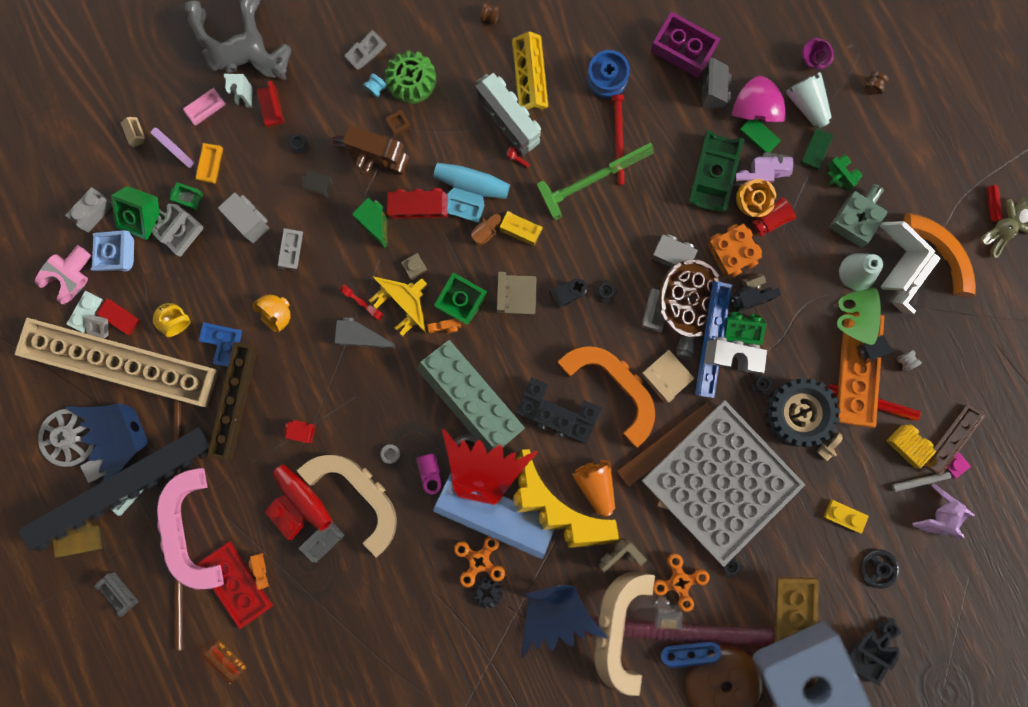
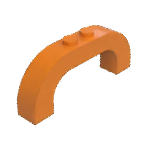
M581 347L567 353L557 362L559 367L569 377L586 365L601 367L631 398L636 407L635 420L622 433L623 436L635 448L646 440L655 421L654 403L650 394L642 385L644 383L642 379L636 374L632 375L629 371L630 367L625 361L622 360L620 362L612 353L602 348Z

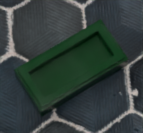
M816 128L800 163L819 170L834 135Z

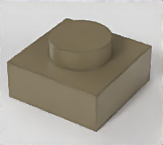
M418 253L401 262L411 280L428 271Z
M759 273L740 280L742 287L751 286V289L756 287L759 289L762 284L766 283L765 276Z

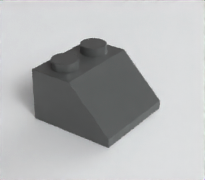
M715 58L709 59L703 71L702 108L724 109L731 99V91H728V85L731 83L732 75L729 73V66Z

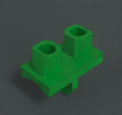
M847 155L834 158L827 166L831 170L828 175L832 179L828 184L831 186L835 183L839 188L844 186L849 191L858 184L859 179L863 175L858 169L853 170L851 173L846 169V166L851 163Z

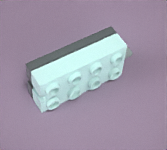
M486 73L481 79L475 81L478 102L518 150L520 155L524 156L528 151L540 143L541 127L535 120L532 121L529 118L527 109L517 103L516 95L505 88L504 80L500 76L497 78L494 73L490 76Z

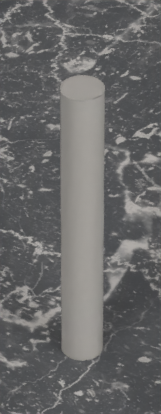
M945 471L941 476L933 474L893 484L892 490L897 492L950 479L951 474L949 471Z

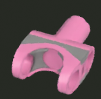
M79 245L74 248L65 260L59 255H53L39 271L35 278V284L42 288L49 282L51 283L53 280L58 279L61 288L57 301L61 304H66L87 283L88 278L79 271L92 255Z

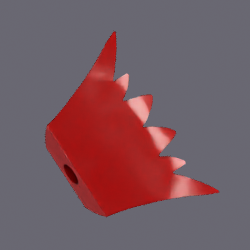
M442 429L450 462L453 489L458 497L490 505L497 504L513 481L538 452L534 451L515 460L516 452L503 459L502 445L496 446L487 454L482 441L478 440L470 451L464 440L461 441L459 448L451 436ZM477 491V492H480L482 495H480V494H475V493H472V492Z

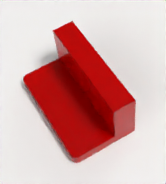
M268 81L269 87L257 90L266 127L285 123L277 89L272 81Z

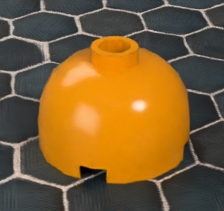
M752 179L745 182L739 188L736 202L743 214L750 217H762L773 210L776 192L770 182L762 179Z
M272 294L265 295L252 304L256 314L260 311L262 316L260 319L272 331L279 333L289 323L290 310L288 307L290 304L284 297L279 298Z

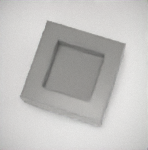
M94 315L87 316V334L105 339L108 336V319Z

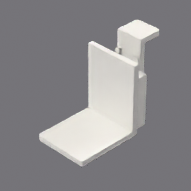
M904 221L882 222L880 227L906 253L881 285V288L885 290H898V295L892 301V304L902 313L914 314L916 310L908 302L940 258Z

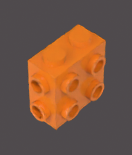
M735 224L729 227L727 233L723 235L718 233L710 238L711 241L707 244L724 277L731 275L733 278L742 273L741 269L745 267L750 269L758 265V260L762 258V250L758 244L754 243L752 239L753 234L748 227L746 228L745 224L740 226Z

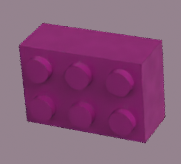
M671 11L655 38L650 52L699 78L721 38Z

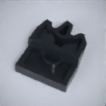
M873 630L869 631L851 647L847 654L854 671L878 686L887 671H892L899 659V647H888L892 639L888 632H885L876 639V633Z

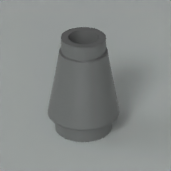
M681 335L675 351L678 358L684 360L692 359L694 355V337Z

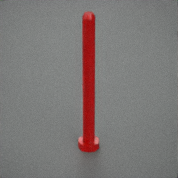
M624 95L611 96V102L614 103L616 160L623 157L621 103L624 102ZM624 169L617 172L618 185L624 184Z

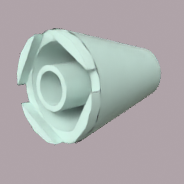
M819 72L816 74L817 78L815 76L809 77L791 87L793 91L788 89L785 92L814 127L818 125L821 128L829 124V119L832 117L823 77Z
M854 253L847 256L839 268V276L842 283L855 291L868 289L875 283L883 267L882 259L874 254Z

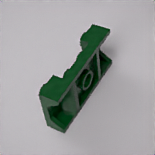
M707 129L687 205L721 214L727 211L744 142L743 138L729 139L717 136ZM714 166L719 167L721 174L714 175L711 168Z

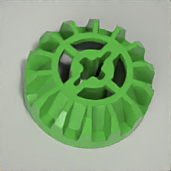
M407 50L405 54L400 55V53H397L395 59L389 60L388 67L385 69V82L389 92L397 100L408 104L418 103L428 98L433 92L436 84L435 69L428 57L422 56L418 51L417 53H411L410 50ZM413 61L416 62L417 65H406L405 62ZM403 64L404 67L401 70V74L397 76V69Z

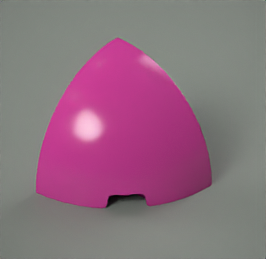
M764 76L755 77L744 86L738 95L733 107L732 116L751 120L762 119L768 122H784L785 104L782 94L770 79Z

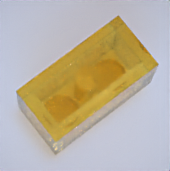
M87 523L80 530L68 532V536L60 541H53L55 558L102 549L99 525L91 527V523Z

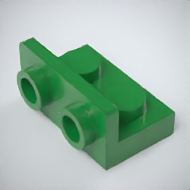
M732 312L727 315L724 338L728 342L741 341L748 344L763 345L767 323L758 314L746 316L739 312Z

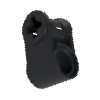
M577 278L553 288L549 293L557 309L583 297L586 293L587 285L584 280ZM576 284L583 286L581 292H578V290L574 291Z

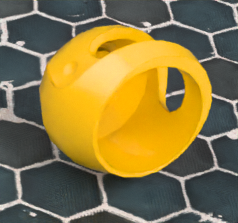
M172 303L160 305L153 315L155 327L166 337L179 334L190 324L189 316L185 315L178 305Z

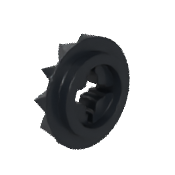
M482 577L474 583L471 593L476 605L486 609L493 608L500 602L503 591L498 581L492 580L491 577ZM493 586L490 592L492 594V597L486 596V598L482 600L483 591L481 588L487 590L488 588Z

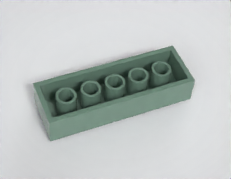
M450 340L418 365L417 371L475 439L482 441L487 453L498 445L504 447L525 429Z

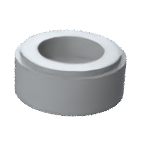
M391 444L384 446L380 453L381 459L387 464L396 463L400 458L399 448Z

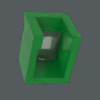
M176 182L175 187L171 189L170 200L177 205L197 211L203 193L196 188Z

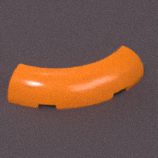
M905 213L904 222L922 239L934 244L943 258L948 261L952 269L953 295L976 296L973 267L960 242L952 233L937 222L917 214Z

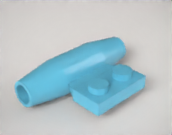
M437 163L434 170V178L454 187L448 193L447 214L479 223L484 209L483 196L500 199L507 198L510 184L490 174L460 165Z

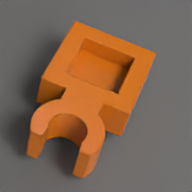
M458 319L427 324L429 333L439 331L454 333L458 332V328H462L461 322Z
M263 553L253 555L249 561L250 571L256 576L257 588H266L268 580L265 574L266 567Z

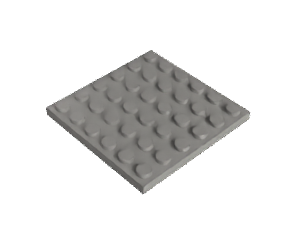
M725 400L641 480L723 567L805 486L803 481Z

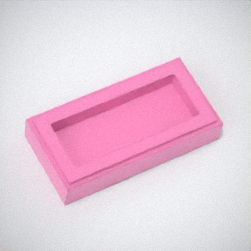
M212 88L183 110L196 126L226 104L216 90Z

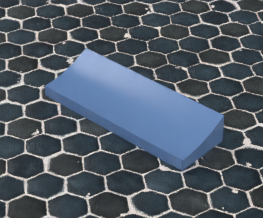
M450 474L433 510L438 514L541 559L545 555L554 529L543 530V526L539 522L540 512H518L514 501L504 496L495 505L458 497L453 489L452 474ZM477 491L472 492V493H475V494H480V495H482L480 492H477Z

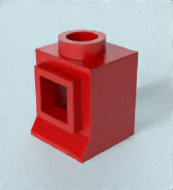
M293 420V422L286 423L285 438L312 443L316 425Z

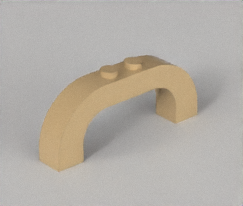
M324 455L308 461L297 470L309 485H314L319 479L330 472L343 475L377 513L378 524L376 530L363 544L375 557H378L389 546L396 531V512L392 502L384 493L385 488L379 482L375 483L371 479L372 474L366 468L362 469L354 461L343 456Z
M644 572L625 573L610 585L602 601L598 626L607 635L608 639L598 636L596 639L595 664L601 680L610 688L627 695H640L642 675L630 670H623L620 654L626 610L629 603L638 595L653 594L655 575Z

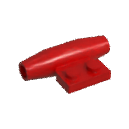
M281 465L274 470L273 477L284 496L276 498L265 513L287 540H292L304 526L305 519L320 531L327 529L333 520L321 500L304 480L285 465Z

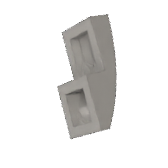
M372 30L360 44L357 42L345 57L356 69H360L387 44Z

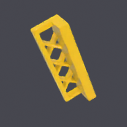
M526 32L512 39L518 102L520 106H524L527 110L533 107L543 110L548 108L541 36L532 32ZM524 40V47L520 51L519 42ZM523 58H526V65L522 69L521 62ZM525 76H528V82L524 87L523 80ZM529 94L530 103L525 104V97Z

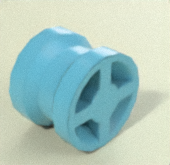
M373 73L370 76V80L363 84L365 90L376 98L380 95L381 89H385L387 86L381 78Z

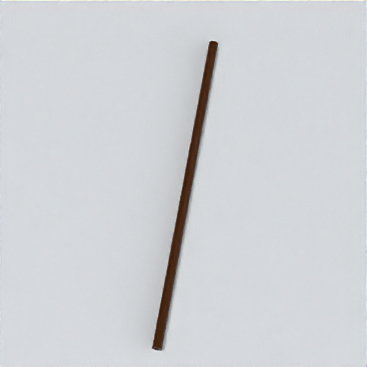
M173 399L174 442L181 438V401ZM181 468L175 471L176 474L173 478L181 474ZM181 503V508H180L181 518H182V503ZM174 577V650H182V583Z

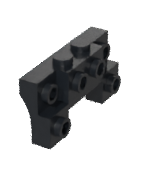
M531 377L516 410V414L535 421V426L546 430L547 427L553 429V434L564 438L567 435L587 444L602 407L584 400L579 413H574L544 400L543 397L549 384Z

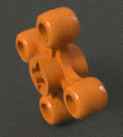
M487 536L484 540V546L480 551L471 550L464 541H459L455 544V554L459 557L467 558L470 562L469 569L460 576L462 586L471 587L475 582L476 574L480 571L487 572L494 581H501L504 578V568L499 565H493L489 560L490 553L499 547V540ZM494 540L495 545L489 546L488 541ZM459 546H464V547H465V551H464V552H460V551L458 550V547H459ZM480 557H483V563H485V565L479 564V566H477L476 560L474 558L479 559ZM499 570L501 575L495 576L494 571ZM469 576L471 581L465 582L464 577Z
M672 553L667 558V564L672 569L673 575L667 581L655 580L653 592L658 596H662L669 590L676 591L679 595V608L684 612H689L694 607V601L688 594L690 586L693 584H707L710 579L709 574L703 569H698L691 575L685 574L682 570V557L677 553ZM674 558L678 559V562L676 564L672 563V560ZM703 574L704 578L699 580V575ZM679 578L685 581L681 587L676 584L679 582ZM661 584L662 589L658 591L657 586ZM684 601L689 602L686 607L683 606Z

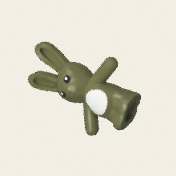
M1028 197L1020 198L1016 206H1014L1012 199H1007L1005 205L1008 218L1000 220L994 229L981 237L980 241L984 245H988L997 239L990 250L992 258L999 257L1007 241L1014 238L1019 230L1028 234V225L1024 224L1028 222Z

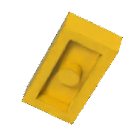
M830 500L824 518L862 534L869 517L834 500Z

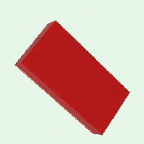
M108 298L96 313L100 317L108 319L109 323L127 335H130L140 322L139 318Z

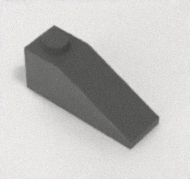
M343 317L342 321L337 320L335 344L395 349V345L392 342L354 321V318Z

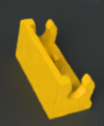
M507 211L500 225L501 232L532 246L535 245L543 228Z

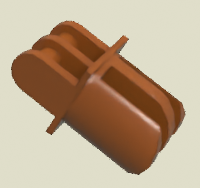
M494 214L487 221L482 218V222L471 232L474 244L481 246L487 243L493 236H496L495 230L501 225L500 215Z

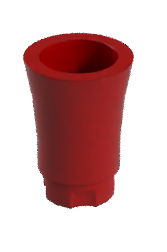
M781 197L773 204L775 206L769 214L757 217L751 221L754 230L759 236L770 233L776 228L796 219L792 206L784 197Z

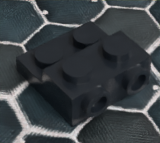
M748 286L735 293L736 295L730 299V305L736 312H741L770 302L779 297L781 292L779 288L772 290V287L765 288L759 292L758 287L751 289V286Z

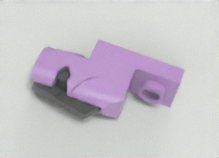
M765 152L762 157L753 160L751 163V173L743 170L735 174L733 185H743L752 179H762L772 184L774 176L775 178L790 176L793 171V158Z

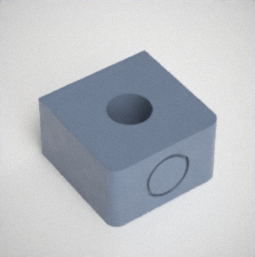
M824 621L760 649L753 655V661L775 707H871L839 636ZM818 676L817 682L812 687L803 689L804 683L809 678Z

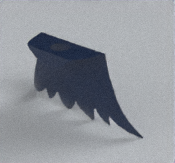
M119 403L99 407H65L86 419V421L80 423L81 426L92 429L81 440L85 443L96 445L90 454L89 460L103 459L99 468V473L106 470L103 481L118 474L132 456L148 443L136 410L132 407ZM131 421L134 422L136 432L133 431L130 427Z
M558 585L526 594L528 609L521 658L525 656L533 642L535 643L536 650H538L543 638L551 650H554L556 647L558 636L568 645L573 646V631L584 639L586 638L584 630L598 637L608 639L607 635L588 614L574 586Z

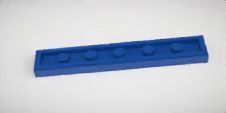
M713 281L695 395L710 398L715 396L719 366L704 364L707 341L715 340V337L724 338L732 285Z

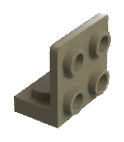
M498 272L497 313L535 314L536 277L506 275V272Z
M621 539L614 546L615 550L610 555L606 553L600 558L599 561L601 563L598 566L605 572L623 554L634 564L638 562L642 565L647 560L629 540L623 541Z

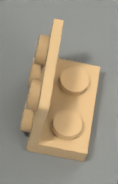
M667 351L641 374L642 378L665 404L674 399V396L694 379L671 351Z

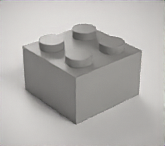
M235 192L218 207L231 223L252 243L256 242L270 229L266 225L268 220L244 195L240 197Z

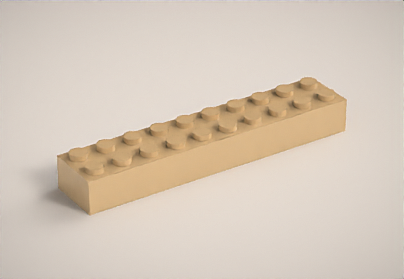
M26 318L15 351L17 356L207 408L219 373L218 370L30 318Z

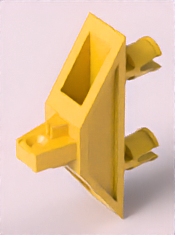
M373 276L381 285V289L369 299L371 303L377 300L374 307L377 309L388 297H392L407 313V317L394 328L397 331L403 328L400 332L402 336L414 325H418L426 333L420 298L423 296L421 291L427 287V283L421 278L415 285L412 282L407 285Z

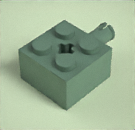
M874 184L866 197L856 191L852 193L844 202L829 228L860 248L868 244L888 212L876 204L884 189L880 187L877 190L879 185Z

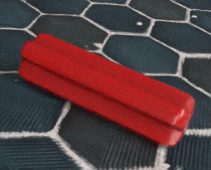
M991 185L987 187L990 217L992 222H999L1003 219L999 188L997 185Z

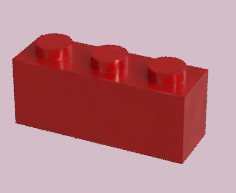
M432 188L431 191L413 189L412 192L396 189L394 192H388L387 215L393 219L447 218L448 195L442 189Z

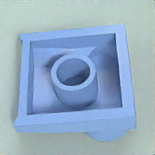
M124 230L93 233L91 271L120 270L125 272L132 268L134 239L130 232Z

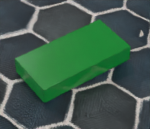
M749 119L740 129V132L763 153H770L781 141L758 119Z

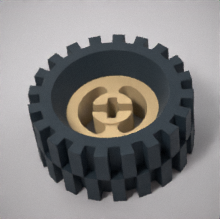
M806 378L788 381L779 385V388L771 393L773 396L768 398L766 403H769V407L765 408V413H768L769 418H765L766 423L771 424L772 427L769 430L771 433L775 432L777 434L775 437L778 440H783L784 444L793 445V447L819 445L822 443L821 441L828 440L830 438L829 434L834 433L837 429L833 427L834 424H838L840 418H836V413H840V407L835 408L834 404L838 403L837 397L832 398L831 394L834 392L831 389H825L824 383H816L815 379L806 380ZM800 400H804L811 406L812 411L804 412L801 414L802 416L792 418L793 421L801 423V427L791 421L789 408L792 405L790 415H795L800 410L809 408L808 405L801 404Z

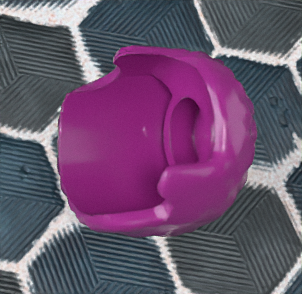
M812 38L803 46L802 60L807 67L820 70L832 63L834 52L828 41Z

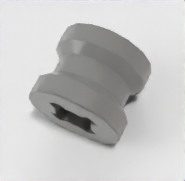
M914 350L896 359L898 363L902 364L904 372L910 371L921 364V361L915 357L916 353Z

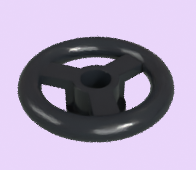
M877 549L870 551L864 556L860 571L868 585L883 589L890 587L896 582L899 576V564L890 552ZM877 555L887 557L892 562L893 567L888 563L880 562ZM871 559L874 564V573L869 578L866 567ZM882 566L883 571L880 573L879 568ZM891 576V578L886 582H876L879 577L888 578Z

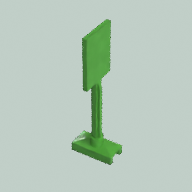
M649 143L610 163V167L601 169L553 193L544 180L538 183L539 190L553 218L557 220L562 217L558 202L564 200L565 197L606 177L610 172L614 174L653 154V146Z

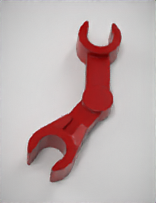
M343 285L339 290L347 297H352L360 306L365 307L377 320H380L384 315L375 307L367 305L364 300L354 295V291L346 285Z

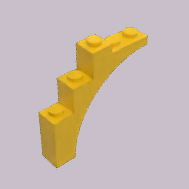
M530 449L522 450L516 457V460L529 454ZM532 460L520 473L518 482L522 488L514 495L515 507L517 506L518 512L540 511L539 522L542 524L543 530L565 528L564 538L568 542V548L613 544L619 540L616 520L591 518L565 506L545 487Z

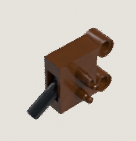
M349 125L345 136L336 135L332 138L334 146L347 148L351 156L357 159L355 166L361 168L360 173L363 175L369 173L372 165L398 175H403L410 158L402 152L404 145L401 142Z

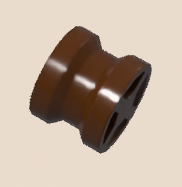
M485 2L480 20H487L495 25L500 7H493Z
M871 72L870 80L866 83L865 89L869 93L880 95L884 91L883 86L887 84L889 79L881 72Z

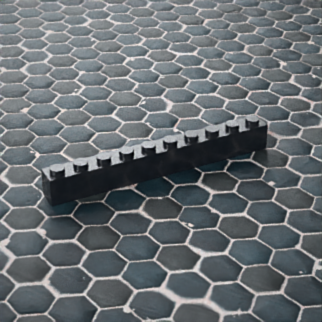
M199 427L18 531L29 551L38 550V552H41L50 547L49 543L52 541H60L68 536L67 533L73 529L77 531L85 527L87 521L91 519L94 521L105 515L104 512L108 509L114 510L122 506V501L138 497L143 489L147 488L149 490L157 486V481L162 478L165 480L171 478L176 474V470L190 467L193 465L192 461L197 458H206L210 447V440L204 430Z

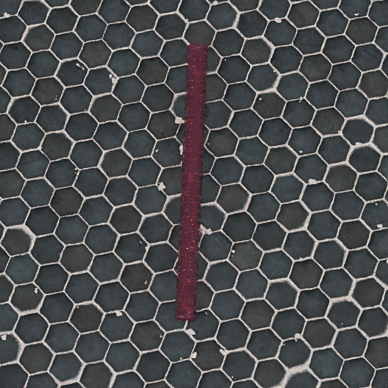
M596 619L594 622L599 626V619ZM627 621L624 623L623 638L629 639L632 637L636 639L638 637L639 640H642V638H645V640L657 638L658 641L661 639L663 641L667 639L673 641L675 639L676 642L679 640L691 642L693 640L695 643L698 641L700 643L712 641L722 644V642L728 644L730 642L733 645L734 643L737 645L741 643L747 645L748 643L751 646L753 644L759 646V644L765 646L767 644L769 646L774 644L775 628L773 630L771 628L767 630L761 628L759 630L757 627L755 629L749 627V629L743 627L741 629L738 626L736 628L734 626L722 628V626L716 627L715 625L712 627L700 625L699 627L697 624H694V626L682 624L680 626L678 623H676V628H662L660 622L657 624L645 622L643 624L642 621H639V623ZM584 630L585 637H586L587 635H589L590 637H593V634H591V633L587 632L586 630Z

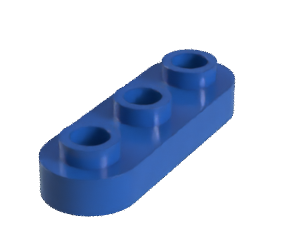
M714 642L668 646L663 649L661 658L664 665L669 668L715 664L721 658V649ZM709 651H714L715 655L713 657H709L707 653ZM690 653L695 654L693 659L688 658ZM670 655L675 656L673 661L668 660Z

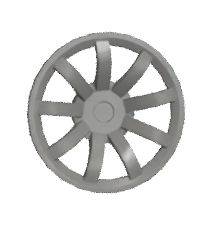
M68 409L56 411L48 416L38 434L39 448L45 458L55 465L64 467L74 466L85 461L95 445L90 444L85 453L82 448L75 444L76 441L83 442L81 440L83 437H79L76 434L87 428L79 426L73 429L72 427L76 423L78 415ZM62 414H72L70 422L65 426ZM55 417L59 423V427L56 429L48 425ZM45 430L51 432L50 440L43 441ZM52 444L56 446L54 452L51 455H49V453L45 449V446ZM69 448L74 449L81 457L71 461ZM61 449H63L66 456L65 462L55 459Z

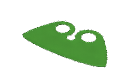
M875 287L852 292L839 300L841 310L847 313L859 312L860 316H841L837 321L838 328L845 334L869 345H873L876 342L880 327V297ZM845 300H853L856 305L852 309H847L843 306V302ZM847 318L852 319L854 326L845 328L842 325V321Z

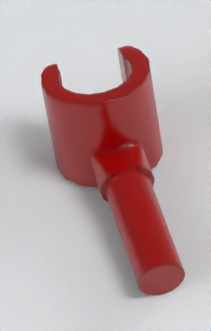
M509 147L506 153L507 159L517 161L528 168L530 164L517 156L518 150L514 147Z

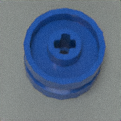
M605 50L597 53L592 58L588 67L587 84L590 91L603 99H611V96L621 94L629 78L630 67L627 59L621 53L614 50Z

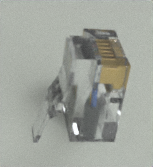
M665 594L662 596L657 595L658 600H655L653 605V621L656 628L682 629V612L678 605H670V602L666 600Z

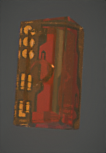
M218 640L203 656L230 684L247 668L221 640Z

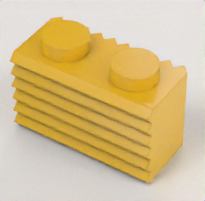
M901 425L886 442L914 468H922L936 453V450L933 449L934 445L928 439H923L919 436L918 429L913 425Z

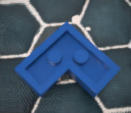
M203 322L199 341L217 345L213 364L228 367L233 343H240L242 331Z

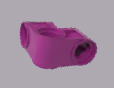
M430 454L416 458L424 490L429 494L439 493L442 489V481L437 457ZM431 480H436L438 483V488L435 491H430L428 488V483Z

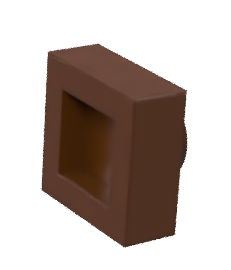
M402 109L385 118L394 136L411 128Z

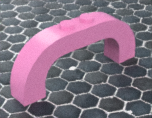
M204 469L189 470L174 477L163 489L158 502L159 521L157 528L159 533H161L162 541L160 546L162 552H164L166 564L178 581L196 589H208L224 585L221 565L207 568L199 567L190 560L186 548L180 511L181 503L190 492L207 488Z

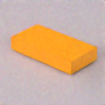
M203 143L195 177L197 181L216 183L223 151L222 146Z

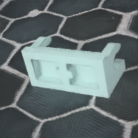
M224 74L226 91L230 94V88L233 90L236 104H240L239 99L242 97L246 107H252L253 87L244 74Z

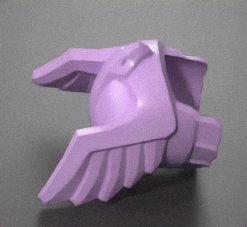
M933 483L931 486L947 503L937 509L935 520L929 519L915 522L913 527H917L919 530L926 531L927 533L948 534L955 539H963L964 535L960 532L959 528L968 517L974 516V514L965 505Z

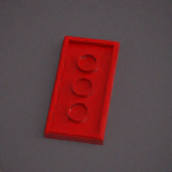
M231 541L196 564L204 568L221 565L224 585L212 589L239 629L273 606L263 589L257 588L255 577Z

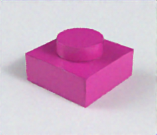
M958 452L946 470L950 472L952 478L957 479L971 466Z

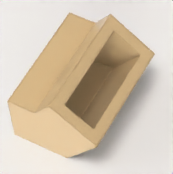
M126 117L121 122L128 143L132 147L143 144L145 137L137 117Z

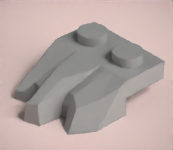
M168 204L166 213L159 209L158 223L154 225L152 233L160 242L166 244L176 255L181 257L204 227L177 204Z

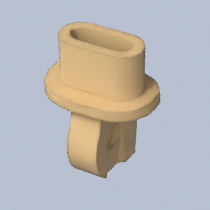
M837 432L828 443L821 441V446L816 452L827 461L833 455L837 456L834 448L842 441V434Z

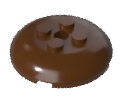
M685 260L676 264L667 272L660 286L659 307L665 322L673 331L687 337H697L705 333L713 281L719 282L717 272L703 261Z
M717 644L721 649V658L717 663L689 666L687 668L685 692L692 707H758L761 701L764 683L753 661V657L737 646ZM709 651L707 655L713 657L715 652ZM729 681V687L726 690H722L721 684Z

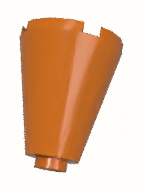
M600 460L598 465H594V462L581 466L575 470L576 474L573 473L572 475L597 515L606 517L611 515L615 509L610 462L608 460Z

